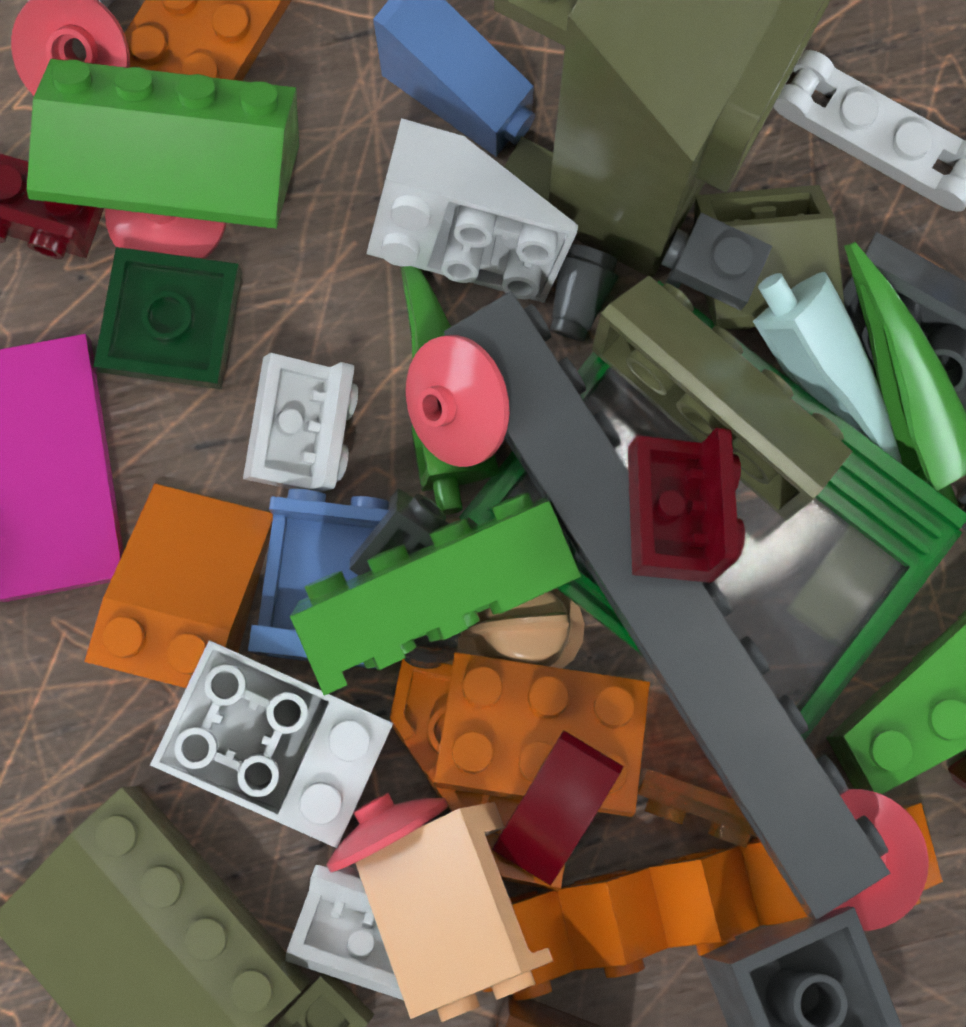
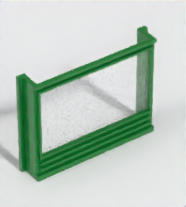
M661 281L657 282L661 286L664 285ZM694 307L692 313L712 329L714 327L713 321ZM737 340L743 348L741 355L760 372L767 369L780 376L792 389V399L810 415L819 413L831 420L843 433L844 439L842 442L853 451L815 499L788 521L782 518L744 483L739 481L738 488L735 491L737 518H741L745 526V544L738 560L714 581L731 608L732 613L724 617L739 640L749 636L764 656L770 671L762 676L777 699L787 695L806 721L809 730L801 734L805 741L963 533L959 529L966 522V512ZM594 352L579 368L578 373L586 387V391L580 394L592 415L602 411L614 426L622 443L615 450L627 469L628 445L637 435L696 442ZM513 451L498 468L499 474L492 476L458 517L459 520L467 518L470 528L494 519L495 515L491 507L526 492H529L533 502L542 498ZM562 530L581 577L557 587V589L642 656Z

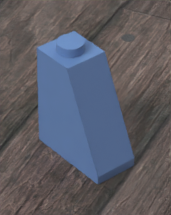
M446 0L387 1L373 19L382 76L495 157H497L508 141L516 145L521 136L524 137L535 119V113L532 112L534 86Z

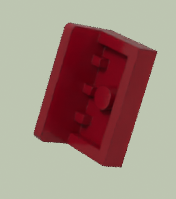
M715 428L702 443L637 435L628 445L632 575L712 583L738 560L745 544V526L742 519L737 518L735 492L740 481L741 463L739 456L733 454L731 429Z

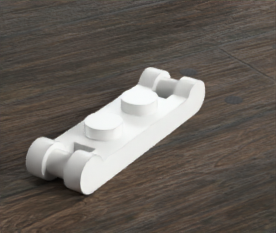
M805 50L794 68L795 78L791 84H785L774 105V109L780 115L936 204L955 212H961L966 208V140L959 138L836 69L831 60L822 53L814 50ZM815 90L831 98L826 108L813 101L811 96ZM937 159L953 167L950 174L943 175L932 169Z

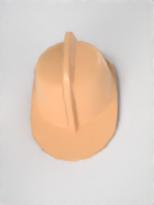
M555 588L504 613L494 615L490 608L478 612L480 621L459 633L454 640L448 638L446 640L433 641L437 656L445 664L453 665L454 653L457 652L564 668L574 660L583 643L585 622L580 607Z

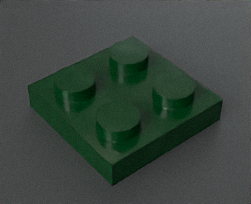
M116 247L93 367L99 373L222 390L242 275L239 264Z

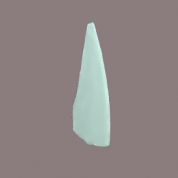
M825 272L818 273L800 282L792 289H790L781 273L773 274L764 279L759 284L758 289L769 307L753 320V323L782 370L804 391L902 464L888 410L871 363L851 318L828 275Z

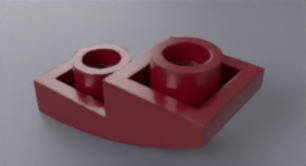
M563 730L505 828L502 830L492 850L551 886L597 814L624 766Z

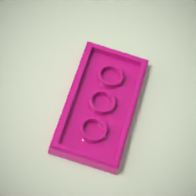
M86 334L0 349V602H9L110 583L124 552L96 369L93 367L92 342Z

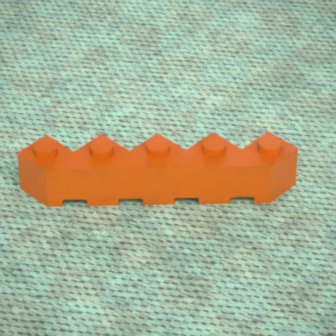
M922 803L903 805L902 807L919 826L926 842L929 858L928 877L924 890L942 883V876ZM758 837L753 838L752 842L729 848H711L665 859L663 863L630 871L623 869L574 881L575 884L561 887L559 891L549 890L537 893L535 890L510 896V902L528 949L535 953L549 948L553 962L531 970L536 984L513 993L512 997L515 1001L548 994L552 992L550 980L575 970L604 968L606 978L631 975L645 969L643 958L667 948L696 945L698 955L702 956L735 941V936L756 927L781 924L808 916ZM919 898V900L917 901V903H916L915 905H918V904L921 903L920 898ZM492 987L483 990V992H493Z

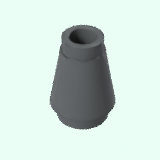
M578 244L571 245L557 276L552 312L553 320L550 331L573 340L585 341L588 330L591 329L619 278L614 273L618 262L617 258L591 247Z

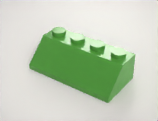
M50 59L33 97L27 177L28 197L30 200L277 229L299 149L296 87L271 85L260 81L246 82L211 78L201 74L186 75L151 71L140 67L126 68L91 64L79 60Z

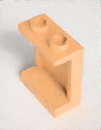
M495 802L459 808L419 827L387 847L355 863L410 1019L437 1009L441 1022H444L480 1007L475 993L492 987L495 998L498 1000L535 985L531 970L553 962L549 948L535 953L528 949L486 836L505 828Z

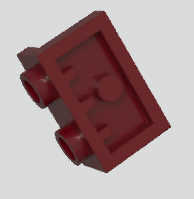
M0 154V243H5L7 236L27 241V246L30 249L50 258L64 259L65 253L87 259L104 208L30 200L27 193L29 162Z

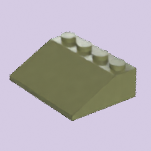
M140 786L121 787L69 834L0 908L1 938L77 1027H265L310 982L309 978L296 964L285 961L286 952Z

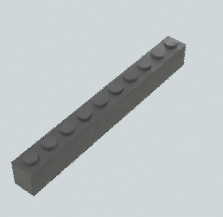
M511 290L445 330L444 335H460L478 343L490 354L504 378L509 397L510 414L505 440L541 497L550 501L560 527L806 915L817 920L889 875L890 871L880 858L888 853L884 840L866 816L863 815L856 820L840 796L848 791L843 777L825 754L816 759L801 736V734L809 730L806 721L787 695L777 699L762 676L770 671L764 656L749 636L739 640L724 617L732 613L716 583L714 581L708 583L632 575L629 473L615 448L622 445L620 437L608 417L602 411L592 415L582 400L580 394L586 391V387L572 362L567 357L560 361H557L545 343V341L552 338L551 333L536 307L531 304L523 309Z

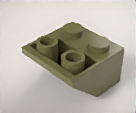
M820 185L695 195L694 223L700 213H704L772 245V249L749 301L741 311L704 294L714 326L734 330H748L755 327L753 320L769 307L758 286L764 279L776 273H781L790 289H792L800 282L818 273L825 272L844 305L836 220Z

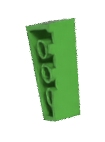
M529 492L517 495L491 507L495 518L473 528H470L467 518L458 520L431 532L429 535L433 544L408 555L403 544L369 558L367 562L371 571L346 581L342 571H338L304 586L308 597L298 602L290 618L323 695L325 696L347 686L342 672L363 662L366 669L376 667L377 670H381L405 659V654L416 648L414 640L427 635L430 642L440 639L446 640L479 622L478 612L490 608L494 615L504 613L581 577L550 501L541 498L533 502Z
M966 610L934 642L929 643L913 657V661L890 682H886L826 737L854 789L869 790L883 794L966 750Z

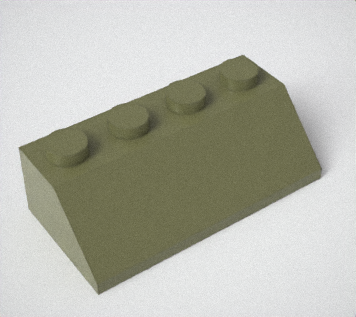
M647 276L612 301L601 312L592 351L694 441L702 443L715 428L731 429L733 454L739 456L741 463L740 481L782 518L788 521L815 499L853 452L842 442L844 439L843 433L827 417L819 413L810 415L792 399V389L780 376L767 369L760 372L741 355L743 353L742 346L729 332L718 326H714L711 329L692 313L694 310L692 303L679 289L668 283L661 286L652 277Z

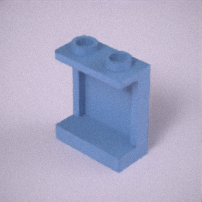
M289 489L287 498L270 497L269 510L273 514L259 620L258 625H251L249 652L259 656L309 661L290 618L298 602L308 597L304 586L338 571H342L346 581L357 577L358 575L349 569L350 558L389 511V501L368 496L351 497L350 505L326 503V494L307 489ZM363 662L360 663V664H358V665H356V666H354V667L365 668Z

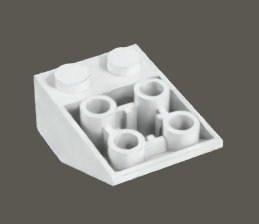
M401 118L366 254L383 258L396 266H412L445 275L448 279L459 283L470 282L505 293L512 290L517 299H532L544 303L577 234L578 225L465 136Z
M209 640L150 766L337 848L393 723L330 694L324 696L322 691Z

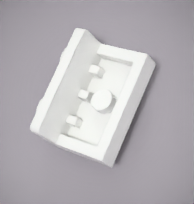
M269 353L263 357L243 475L244 480L287 489H307L318 492L335 488L336 482L342 479L348 463V447L343 444L346 420L352 417L358 400V387L352 383L354 365L340 362L332 367H327L275 353Z
M315 865L310 878L309 892L287 948L285 961L403 1000L358 870L347 866L338 871L330 872L327 867Z

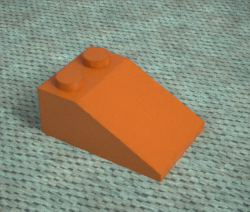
M154 483L104 594L84 662L187 688L209 640L238 653L269 545L273 514Z

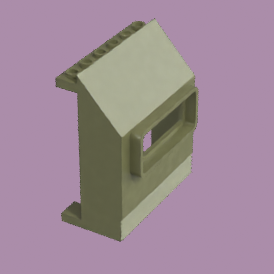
M494 0V11L565 46L554 151L551 152L521 136L504 168L578 225L577 234L574 239L614 256L619 262L646 276L654 277L677 229L681 228L695 202V195H699L704 184L707 183L727 193L831 0Z

